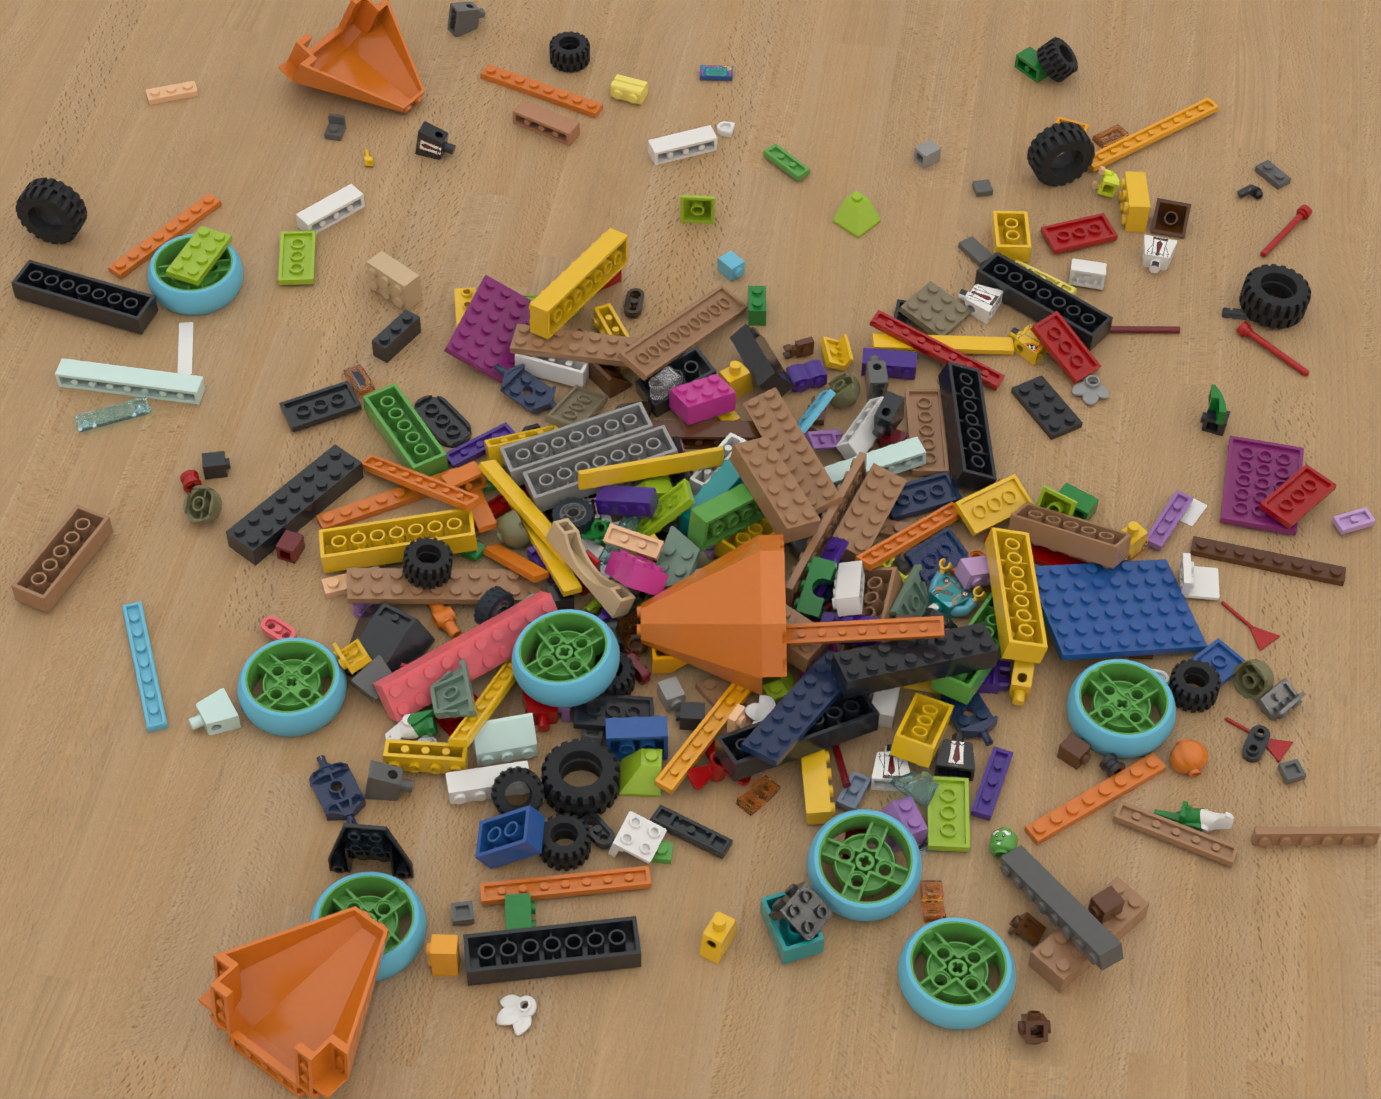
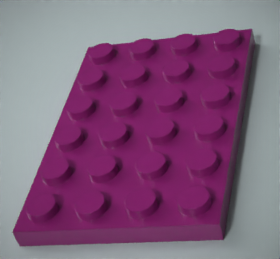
M485 274L444 352L502 384L503 375L494 370V367L497 363L506 369L515 367V354L510 353L511 342L517 324L530 325L529 304L532 300Z
M1230 435L1220 523L1296 536L1298 522L1288 529L1262 511L1259 506L1262 501L1302 468L1304 448Z

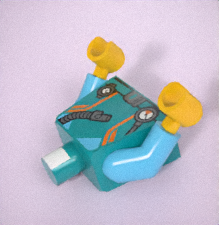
M943 558L939 561L940 571L936 572L928 590L930 606L926 610L928 608L936 609L944 614L945 619L967 616L976 607L977 601L985 600L987 594L983 591L978 595L982 591L980 586L975 587L972 593L968 589H964L962 584L949 573L945 575V572L952 569V563L949 562L947 567H943L946 561Z

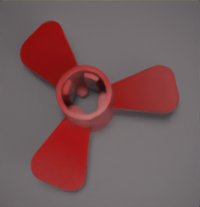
M715 740L705 752L709 759L708 765L690 768L687 773L690 783L696 790H701L709 780L720 782L725 776L732 779L715 756ZM751 776L735 782L742 786H747Z

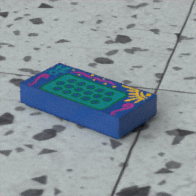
M700 65V80L732 81L733 66Z

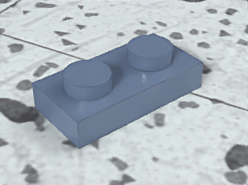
M852 771L849 777L851 786L842 789L836 800V806L847 811L857 810L871 784L872 778Z

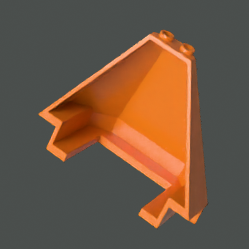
M351 0L337 28L309 49L307 48L312 37L307 33L296 41L289 59L278 67L291 82L404 112L405 114L412 110L413 105L417 106L423 101L422 96L425 93L388 0H382L377 5L372 0Z
M757 535L643 602L641 606H637V618H641V624H637V636H641V643L759 695H762V678L787 677L783 535Z
M354 906L213 955L216 980L210 984V989L198 1001L212 1012L209 1016L218 1029H223L229 1035L227 1041L233 1049L295 1096L302 1097L306 1094L311 1098H318L320 1095H323L324 1098H329L349 1079L386 946L388 929L383 923H378L371 918L366 911H361Z

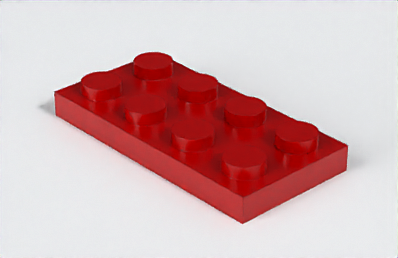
M1104 213L1043 226L1040 231L1054 255L1116 241L1118 238L1116 231Z
M1058 311L1030 328L1074 385L1101 367Z
M1306 464L1262 501L1259 508L1290 529L1335 490L1336 484Z

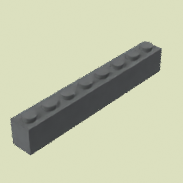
M1022 845L1001 856L1002 866L1000 869L1006 878L1009 877L1013 881L1014 886L1018 890L1021 889L1025 893L1026 898L1030 902L1033 901L1037 905L1038 910L1042 914H1046L1055 927L1058 926L1067 939H1071L1074 942L1078 951H1083L1087 955L1091 964H1096L1103 971L1124 959L1122 943Z

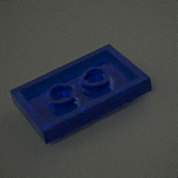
M948 526L906 552L903 557L912 568L917 564L922 565L923 570L919 572L922 582L925 581L926 586H928L936 572L941 569L939 566L941 559H946L943 567H947L948 563L951 562L953 569L957 567L960 559L968 558L969 553Z

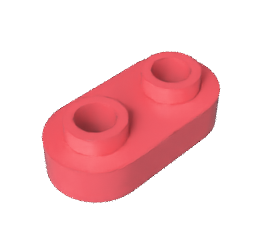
M276 616L265 617L261 622L262 632L274 641L284 639L285 637L296 638L295 629Z

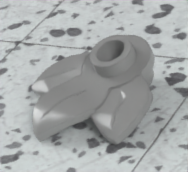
M1089 375L1083 382L1077 383L1073 387L1072 394L1082 396L1083 402L1091 406L1096 404L1099 398L1108 399L1109 391L1101 385L1099 377Z

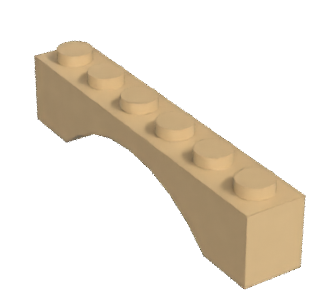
M569 518L553 521L546 536L547 541L612 618L628 614L636 597L625 585L609 580L596 569L584 549L579 530Z

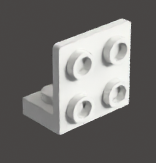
M1073 258L1068 284L1103 290L1107 264Z
M1183 553L1179 565L1181 594L1184 595V598L1219 600L1218 568L1194 566V562L1191 561V553Z
M629 811L612 843L608 855L615 858L619 851L622 853L625 851L649 864L667 830Z

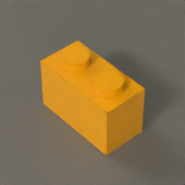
M432 934L431 943H427L426 948L428 967H432V975L459 976L460 949L458 935Z

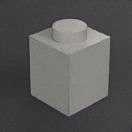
M928 140L915 147L913 160L925 169L940 161L941 148L933 141Z
M676 676L657 682V695L666 712L680 709L681 702H685V692Z

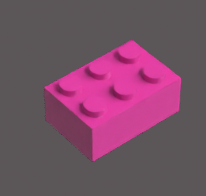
M718 374L669 389V407L687 425L735 410L736 391Z
M620 549V552L612 550L604 571L626 587L652 595H657L663 591L669 576L663 572L662 567L655 565L656 563L648 560V558L638 554L633 556L630 552Z

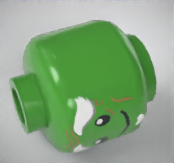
M1001 827L993 831L990 837L989 851L995 858L1001 860V856L1017 848V835L1007 827Z

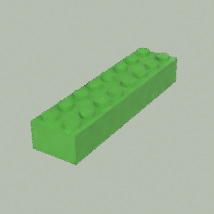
M991 592L968 625L982 622L985 624L999 649L998 661L999 657H1001V650ZM993 668L932 680L931 690L968 705Z

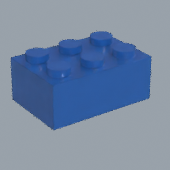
M667 716L605 718L606 746L611 749V753L615 754L617 762H620L621 759L641 748L662 749V760L668 759Z
M529 805L479 821L475 858L488 868L493 869L541 854L545 816Z

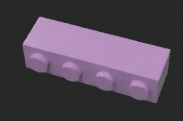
M986 555L960 559L954 573L964 589L977 586H991Z

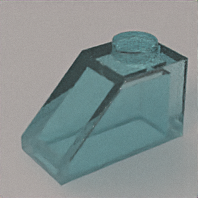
M912 771L892 779L890 782L891 785L906 797L911 796L914 803L929 806L939 786L933 780V776L924 771L922 773Z

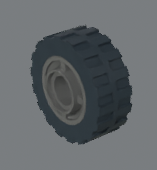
M566 498V500H561L552 510L553 521L569 518L579 530L580 535L586 534L595 521L592 504L582 498Z
M500 586L490 588L477 603L474 611V621L480 625L511 608L514 605L513 595Z

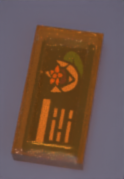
M1117 124L1094 135L1092 141L1103 149L1127 137L1129 133Z

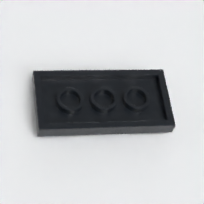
M1042 375L1012 387L1011 393L1051 440L1082 428L1083 422Z
M349 381L279 403L280 409L292 432L362 410L361 403Z
M601 693L598 697L587 703L573 706L574 729L605 731V718L654 716L653 697Z

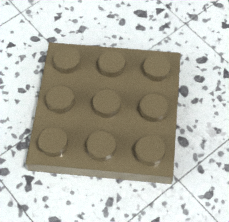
M930 281L900 307L899 312L930 335H949L971 315L972 310Z

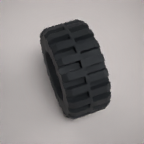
M1064 121L1060 124H1052L1051 127H1046L1043 132H1039L1036 135V138L1032 140L1031 146L1028 148L1027 160L1040 182L1053 187L1058 185L1064 186L1068 182H1074L1076 178L1079 179L1084 172H1087L1088 167L1093 163L1095 147L1082 126Z
M47 177L32 180L16 202L17 217L21 220L22 226H25L27 231L33 233L36 238H41L47 243L64 244L72 241L87 220V209L83 199H80V195L74 192L72 187L66 186L64 182H58L53 178L47 179Z
M1268 264L1254 268L1247 274L1239 296L1241 308L1244 309V313L1247 317H1251L1250 319L1253 322H1258L1259 325L1263 327L1265 325L1271 329H1284L1285 327L1289 328L1298 324L1303 319L1311 299V288L1307 280L1303 279L1300 273L1297 274L1294 269H1288L1283 265L1271 264L1268 266Z
M577 738L572 739V742H562L560 747L555 746L551 753L546 755L545 762L542 763L541 779L547 804L551 808L555 807V811L559 814L569 813V816L577 815L578 819H581L587 813L602 814L606 812V807L611 808L614 800L618 798L620 765L615 754L611 753V749L607 746L602 747V743L598 741L591 742V739L584 738V740H579ZM580 770L592 772L599 777L596 782L584 787L572 786L563 780L569 773Z

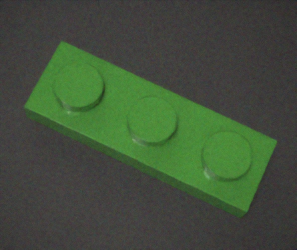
M777 144L772 145L763 152L764 157L796 181L810 174V168Z

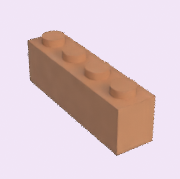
M522 100L513 110V124L567 146H570L580 135V122L525 100Z

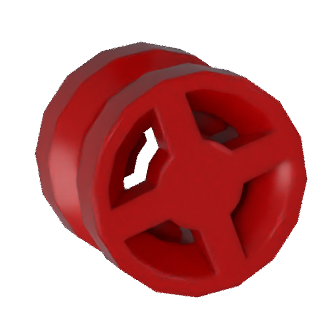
M187 470L180 475V481L186 493H191L194 490L193 487L202 485L198 472L195 470Z

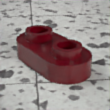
M627 651L625 653L627 658L630 657L632 664L635 666V680L640 685L650 682L651 672L649 668L642 665L636 653Z

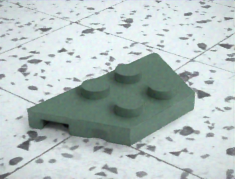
M671 526L662 552L655 564L662 567L663 572L669 575L663 590L693 574L702 554L700 548L674 526Z
M921 564L913 566L889 612L894 618L896 614L922 617L926 608L930 606L926 582H921L919 572L923 570Z
M465 659L459 661L461 666L454 672L449 670L441 679L430 686L433 710L437 719L477 715L468 664Z

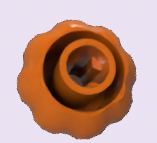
M1190 738L1182 739L1176 742L1175 747H1173L1169 762L1176 772L1189 775L1190 778L1197 777L1208 762V751L1200 742Z

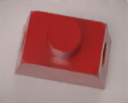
M522 690V703L525 713L533 714L534 725H537L539 732L549 731L550 724L558 722V707L537 702Z

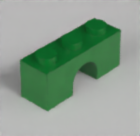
M813 556L812 562L809 561L807 564L806 573L808 575L806 580H802L800 586L802 593L800 598L797 597L794 609L810 620L820 622L826 605L825 599L817 597L813 592L820 584L832 586L837 571L836 562Z

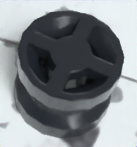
M1115 753L1107 755L1099 764V767L1107 772L1109 778L1126 767L1123 762L1118 761Z

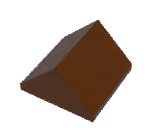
M1157 198L1151 232L1185 238L1191 204Z
M589 363V378L609 398L618 395L633 385L614 366Z

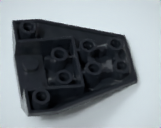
M386 603L369 606L358 619L350 641L352 643L359 639L370 658L373 660L380 655L393 673L400 669L401 663L409 664L423 656L435 642V638L417 618ZM348 668L344 671L345 674L355 677L362 669L351 674Z
M343 824L328 856L330 871L351 873L353 859L355 858L362 861H390L392 876L402 879L414 878L412 861L387 826Z

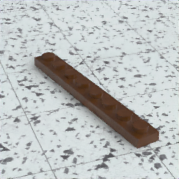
M1193 536L1190 551L1193 556L1343 586L1345 582L1346 567Z

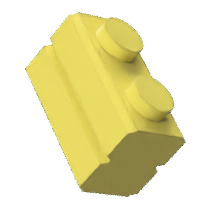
M619 74L616 75L610 86V97L633 104L642 105L648 94V82Z

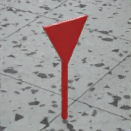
M1221 602L1226 609L1249 627L1259 651L1280 637V635L1254 627L1227 603Z
M1228 717L1225 718V721L1247 733L1250 732V729ZM1269 739L1266 748L1279 763L1293 742Z

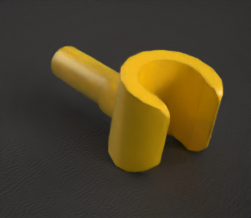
M365 149L364 166H374V157L369 155L368 149Z

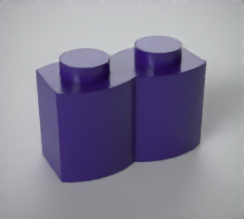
M811 360L804 364H794L786 368V374L794 385L792 388L793 392H804L809 388H820L827 384V373L820 360Z

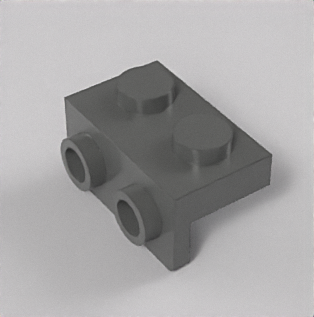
M1284 678L1265 695L1256 700V702L1270 720L1277 717L1282 719L1289 714V708L1292 707L1293 709L1302 703L1301 698L1306 694L1304 691L1298 694L1287 678Z

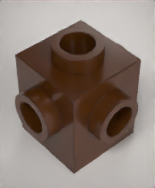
M1028 1011L1027 1014H1021V1021H1018V1033L1029 1044L1048 1042V1034L1051 1033L1050 1020H1047L1040 1011Z

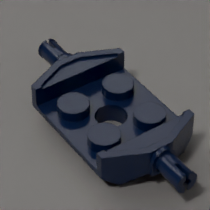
M497 363L494 367V370L503 375L500 391L531 413L540 414L545 410L553 409L557 405L553 401L556 386L554 385L553 388H550L527 372L525 364L506 369ZM529 390L532 394L527 395L523 391Z
M978 691L968 705L943 694L941 695L940 701L954 705L951 721L957 731L964 735V738L978 737L982 738L986 746L993 744L994 741L988 733L996 726L998 717L997 715L993 717ZM968 711L971 712L973 715L967 716L964 715L963 712Z
M321 755L322 760L318 756L317 761L320 769L312 773L309 782L325 812L327 821L346 820L347 823L357 824L354 816L366 806V802L348 764L343 762L330 764L324 755ZM336 785L342 787L339 791L332 790V787Z

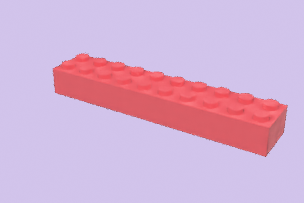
M540 591L374 682L373 685L388 718L399 722L404 715L415 713L431 704L430 686L441 679L449 670L454 672L461 666L459 661L465 659L468 664L471 681L510 660L515 642L524 628L538 617L558 610L551 593Z

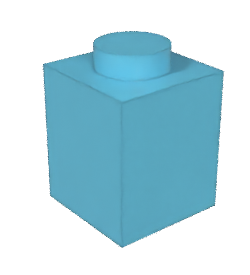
M729 251L718 258V271L731 282L744 274L745 261L733 251Z

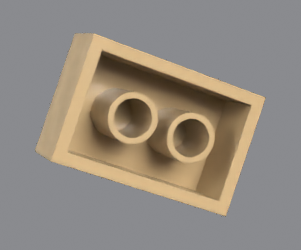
M380 251L367 261L369 287L373 291L378 292L385 299L390 300L403 310L409 311L422 301L420 276L383 251Z

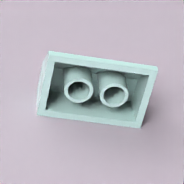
M527 713L487 720L473 740L477 767L538 756L533 714Z

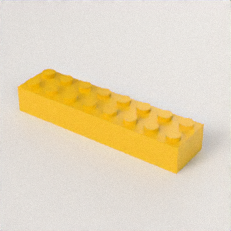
M609 228L576 261H573L557 279L553 280L539 296L532 300L529 304L530 332L549 340L628 263V235Z
M453 509L319 530V543L324 573L344 571L347 568H364L403 562L406 546L410 545V542L413 540L417 541V538H438V541L442 540L445 542V545H449L453 554L478 550L472 510L467 512L462 509Z
M992 527L985 541V549L1001 657L1040 664L1048 649L1029 533Z

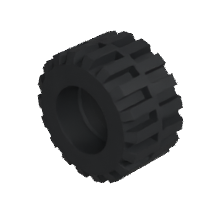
M570 31L558 33L557 36H553L552 40H550V63L554 68H557L559 71L573 73L574 71H580V69L583 70L585 66H588L590 62V42L588 38H585V35Z
M1054 37L1038 48V61L1044 72L1052 80L1062 82L1078 70V62L1074 52L1062 39Z
M425 537V539L417 538V541L413 540L410 542V545L406 546L403 558V573L405 579H408L410 584L414 583L415 587L421 586L422 589H435V586L441 587L443 583L446 584L452 572L453 552L450 550L449 545H445L444 541H438V538L434 537L433 539H429V537Z
M604 652L595 657L594 667L600 661ZM620 654L619 667L616 673L618 677L613 679L612 683L603 693L631 695V692H633L635 666L632 664V659L630 657L627 658V654Z
M1193 658L1188 659V661L1182 660L1180 664L1177 663L1172 669L1168 686L1172 691L1176 707H1182V710L1186 712L1190 710L1191 713L1196 711L1200 713L1204 712V709L1209 710L1211 705L1215 704L1221 687V679L1219 678V672H1215L1216 668L1214 666H1209L1210 663L1201 662V659L1195 661ZM1188 683L1196 684L1201 688L1192 687Z
M509 767L507 770L501 771L500 775L494 779V784L491 787L493 804L501 814L529 805L539 811V807L543 805V798H545L541 780L533 771L526 767ZM514 782H524L530 789L528 800L521 805H512L506 799V789Z
M565 813L564 816L556 814L555 818L549 817L548 822H544L542 853L539 854L542 857V861L547 863V866L550 868L554 866L557 871H560V869L569 871V868L575 870L578 868L577 865L582 866L585 860H588L589 853H591V833L588 824H585L582 818L578 820L577 815L569 816V813ZM560 839L574 841V843L567 846H561L555 842Z

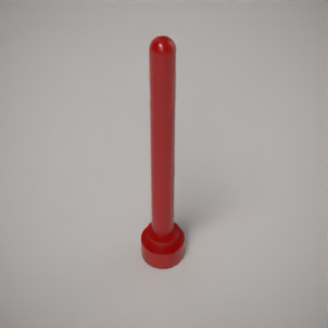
M1301 205L1297 209L1296 216L1260 252V255L1266 257L1301 220L1308 219L1312 214L1311 208L1307 205Z
M1246 321L1239 325L1236 333L1242 337H1250L1302 375H1309L1308 369L1252 331L1251 325Z

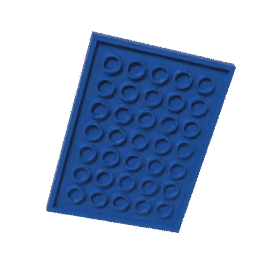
M1166 559L1123 561L1115 568H1105L1098 563L1034 566L1043 619L1061 661L1200 652L1207 647L1205 639L1184 595L1181 594V589Z

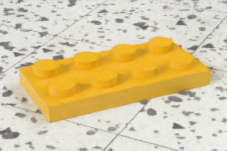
M1013 474L955 502L953 506L974 537L1010 519V515L1026 502L1034 503L1016 474Z

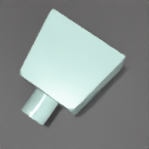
M224 688L199 701L196 704L198 715L188 719L192 730L204 726L208 735H215L241 727L239 715Z

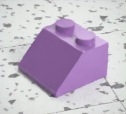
M911 796L893 801L880 811L901 822L913 835L917 845L926 843L928 828ZM889 837L886 838L885 842L890 846L893 853L901 851L894 841Z

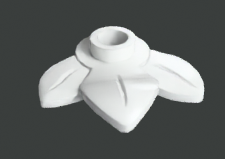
M760 695L759 703L748 705L745 708V713L754 720L752 724L762 721L776 706L775 701L770 696Z
M515 994L505 996L500 1000L503 1009L498 1013L496 1023L501 1026L513 1025L515 1034L517 1036L522 1035L532 1024L531 1016L534 1015L537 1009V1003L531 996L519 997ZM525 1003H528V1007L526 1009H522V1006Z

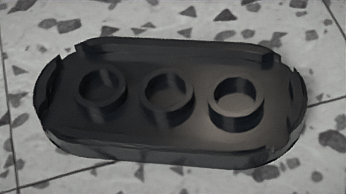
M427 395L416 401L414 409L440 445L456 448L471 439L470 423L445 398Z

